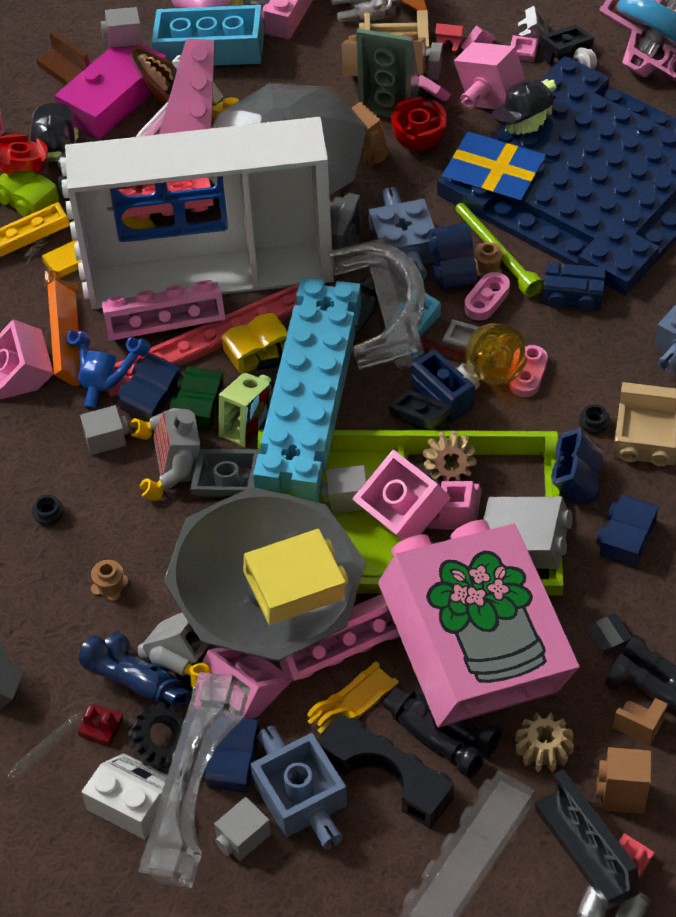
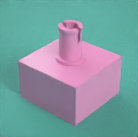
M472 42L454 60L465 92L460 96V100H463L461 103L467 109H473L474 107L496 109L505 103L506 94L510 88L526 80L515 46Z
M392 450L352 500L400 540H404L415 535H421L451 497L430 477L395 450Z

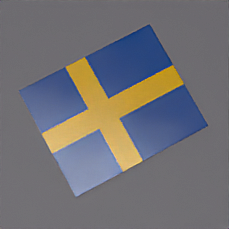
M467 132L442 176L521 200L542 163L545 154Z

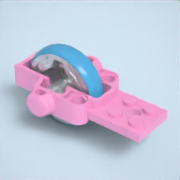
M606 0L599 9L602 16L631 32L622 64L640 77L646 78L654 70H657L676 81V0ZM616 5H617L616 11H617V13H618L620 16H618V15H616L615 13L612 12V11L614 10V8H615ZM660 45H663L664 58L661 60L653 59L652 57Z

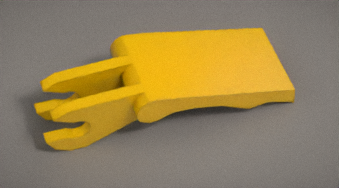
M375 661L340 692L331 695L328 700L315 704L307 714L310 718L308 722L310 724L318 722L317 725L320 728L317 731L321 734L327 730L340 713L349 719L355 718L358 720L397 687L399 681L388 676L379 668L380 664Z

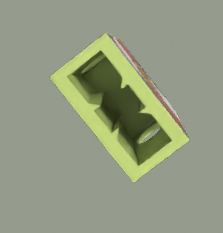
M242 373L219 394V437L243 447L248 444L268 415L270 391L274 387L273 381L268 376L260 375L255 377L248 373Z

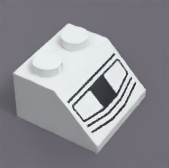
M123 753L100 764L81 793L88 811L145 840L181 787L182 782L150 766H145L142 762Z

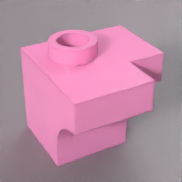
M442 481L441 488L451 498L431 521L428 528L456 530L464 524L477 520L481 498L480 484H474L473 481Z

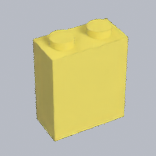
M319 528L244 553L243 572L268 625L344 599L345 585H348L346 571L343 566H337L334 560L333 546L329 539L324 540Z

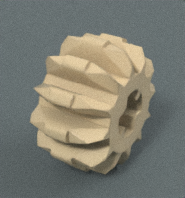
M453 430L449 438H446L444 432L440 431V441L437 442L435 439H429L428 443L432 449H425L423 451L424 457L428 459L424 462L426 470H432L430 474L434 480L442 476V481H449L450 477H454L455 481H461V473L465 476L471 475L468 466L476 465L477 461L472 456L476 450L474 445H468L469 439L466 435L458 439L457 432ZM452 453H454L456 458L452 461L448 458L446 462L444 456L447 454L452 456Z
M536 713L533 716V721L524 719L521 729H518L516 732L515 740L518 743L516 744V753L518 756H523L525 766L535 762L537 772L542 769L543 765H547L551 772L556 769V763L565 766L568 755L573 753L574 744L572 742V729H565L566 722L564 718L555 722L553 721L552 713L547 716V719H542Z

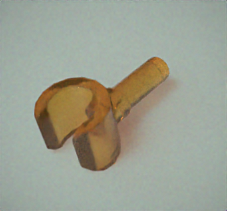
M50 270L45 272L44 282L47 292L48 284L54 280L70 290L83 292L81 284L60 280V274L57 271Z

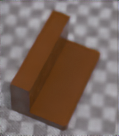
M53 31L50 33L52 49L36 59L37 65L66 86L90 65L89 56L63 36Z

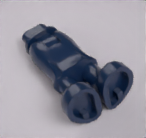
M120 632L112 633L106 641L99 636L92 635L81 646L79 662L85 670L94 675L110 678L114 684L125 685L144 698L153 700L156 703L165 702V704L170 703L173 706L187 704L191 698V693L183 689V683L171 673L138 657L128 656L130 641Z

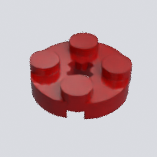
M9 134L0 137V166L3 173L15 174L18 171L29 170L40 172L45 169L48 148L42 140L37 139L36 143L28 141V135Z

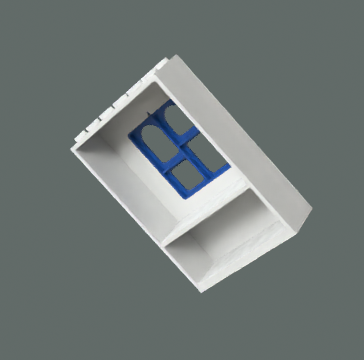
M320 117L65 145L66 157L60 158L62 176H67V179L62 180V191L64 198H70V201H66L68 220L74 219L73 222H70L72 240H78L77 243H74L75 256L77 261L82 260L81 263H78L80 280H86V282H82L84 300L90 299L91 309L102 308V302H107V299L113 296L135 297L141 291L152 290L154 293L166 291L167 287L182 285L183 288L195 286V283L201 280L218 282L221 294L290 287L299 283L301 277L323 279L325 283L334 282L328 159ZM217 177V185L214 187L181 191H169L167 189L166 182ZM155 184V192L145 195H126L117 189L119 187ZM219 199L221 218L219 220L198 223L187 222L185 202ZM169 203L173 206L175 223L171 226L134 229L128 227L122 221V215L129 208Z

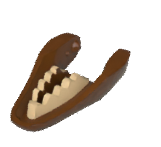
M135 46L131 51L132 63L154 98L164 106L169 101L170 95L166 92L170 85L174 83L177 69L172 64V61L161 58L142 47Z

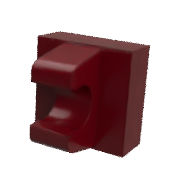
M92 703L83 717V721L77 731L78 735L84 739L110 747L124 720L123 714Z

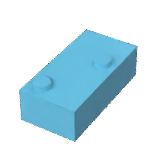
M261 5L157 9L151 42L152 48L166 55L167 60L173 61L178 55H182L186 39L214 40V65L261 64L265 31Z

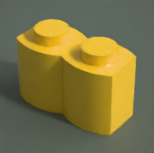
M274 313L259 315L248 325L232 327L221 336L223 350L239 373H247L256 369L260 360L279 357L275 343L280 342L283 351L288 331Z

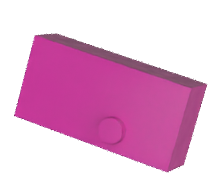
M143 43L136 45L167 60L166 55ZM135 46L109 48L55 94L56 103L64 104L71 110L73 126L100 140L152 94L132 63L131 51Z

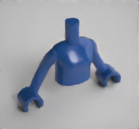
M68 331V343L78 347L80 371L78 382L88 389L84 406L96 409L100 391H107L115 386L125 376L138 356H145L149 353L151 349L150 343L143 338L139 340L134 337L128 338L126 347L130 353L114 372L116 356L99 351H87V346L90 344V336L84 331Z

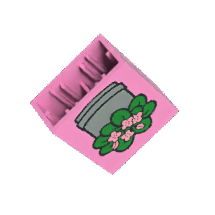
M475 520L457 528L451 534V540L431 544L428 535L421 534L404 539L392 548L393 558L378 584L438 728L557 693L580 667L515 523L490 529L486 520Z

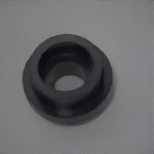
M598 404L586 406L579 415L581 428L589 433H601L608 428L610 423V416L606 409Z
M53 495L38 497L32 507L34 520L42 525H51L58 522L64 513L61 501ZM47 509H51V510H52V511H50V512L43 513V512H44L45 510H47Z

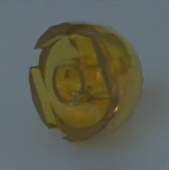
M490 323L481 326L472 333L466 344L465 358L467 366L477 378L490 385L512 382L521 374L526 365V341L520 332L505 324Z

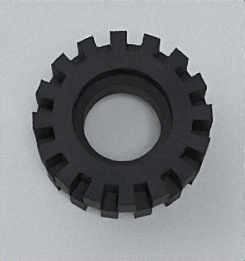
M159 702L157 705L152 704L136 716L137 718L130 725L132 729L128 732V737L132 738V741L129 743L130 749L136 748L137 750L133 754L136 759L141 756L144 758L142 764L145 766L152 763V768L159 769L161 766L165 769L176 764L190 752L189 748L193 746L195 739L191 738L195 734V728H189V724L193 722L191 717L185 719L182 716L186 712L184 709L181 708L176 711V706L172 704L165 706V702ZM154 724H165L171 729L173 733L171 746L162 748L153 743L150 737V729Z

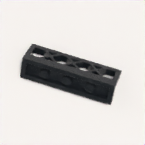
M561 770L555 773L556 792L535 802V809L540 818L608 910L639 895L638 866L566 772Z

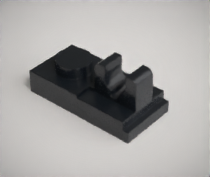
M578 25L541 35L539 41L545 47L542 59L551 65L554 58L560 61L565 54L575 53L579 48L587 49L592 47L595 38Z
M410 389L406 390L388 406L391 416L422 426L424 430H449L447 417L454 410L453 405Z

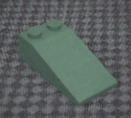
M358 28L356 32L358 103L363 102V105L370 108V112L373 111L374 115L391 118L398 103L408 98L419 97V77L413 38Z

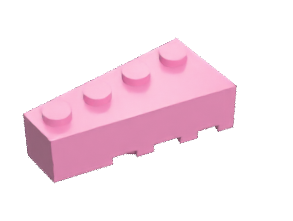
M186 39L159 134L212 129L214 40Z

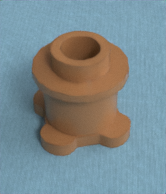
M483 242L475 248L474 258L477 277H483L491 272L502 273L500 264L502 263L503 251L498 244Z
M103 560L92 568L91 578L94 582L91 586L92 594L95 596H105L112 602L119 600L121 590L129 583L127 576L123 574L122 566L114 560Z

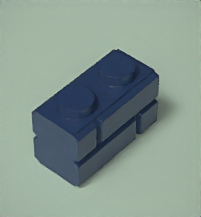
M547 262L542 304L550 305L554 308H562L564 306L576 307L583 311L601 310L606 268Z
M431 350L414 361L412 364L413 375L411 385L423 395L453 405V413L447 417L450 421L456 420L474 407L475 385L469 379L464 378V375L436 350Z

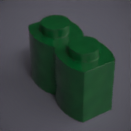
M188 366L184 375H179L177 382V392L179 393L177 398H172L170 409L180 408L192 411L195 414L197 429L211 431L219 406L218 394L224 386L223 371Z

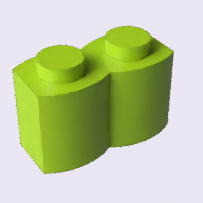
M31 170L18 171L15 174L3 173L0 176V203L2 205L9 204L16 208L17 212L23 217L59 201L56 185L48 178L35 174Z

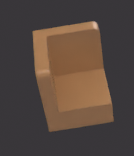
M655 698L650 708L647 709L632 701H627L623 709H617L613 728L645 744L651 745L665 719L668 704Z

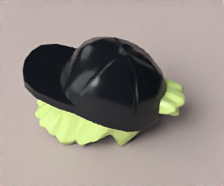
M529 79L517 83L507 91L505 103L493 111L494 119L499 123L507 124L505 130L509 131L510 134L515 132L516 135L520 133L525 135L526 133L538 131L539 125H543L544 120H546V114H552L554 100L552 92L557 88L555 85L556 81L546 79L540 82Z
M49 103L39 106L34 111L30 137L31 141L35 143L37 139H40L47 145L46 163L58 161L61 154L65 152V145L76 144L79 131L77 128H73L71 110L66 105Z

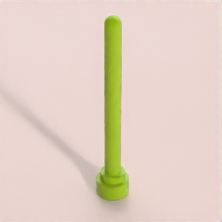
M464 203L456 205V212L484 242H493L502 248L503 257L501 261L517 277L520 291L527 298L540 293L544 288V281L535 272L526 271Z

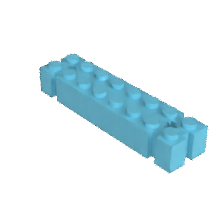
M301 277L297 291V305H294L261 440L262 454H258L253 473L255 488L281 494L289 493L294 497L319 502L323 483L322 472L325 473L355 338V325L358 324L361 310L360 284L337 281L336 286L332 287L325 286V280Z

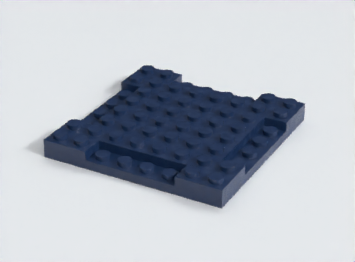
M564 56L539 80L540 82L546 79L549 81L555 80L557 88L552 92L554 98L552 114H546V120H544L543 125H539L538 131L526 133L525 135L522 133L516 135L515 132L510 134L509 131L505 130L507 124H502L489 137L545 154L522 199H515L443 176L437 181V196L454 205L464 203L475 216L565 264L606 268L604 285L626 296L676 241V118L609 86L610 77Z

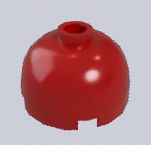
M414 97L398 103L395 107V112L391 117V126L395 139L404 148L418 152L427 151L437 146L444 137L447 114L439 102L432 100V103L425 102L424 97Z

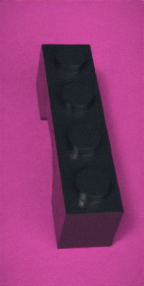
M340 713L318 740L335 770L344 776L362 768H377L391 774L399 782L403 791L401 796L402 812L430 830L454 799V783L448 775L439 770L433 771L425 766L416 755L399 750L387 737L382 735L376 736L355 718L349 719Z

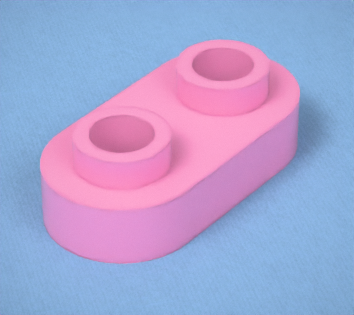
M491 272L484 275L465 298L464 310L466 315L478 321L491 317L509 294L510 282L508 277L499 272Z
M528 345L518 352L509 384L511 391L515 395L530 397L538 392L548 355L543 348L536 345Z

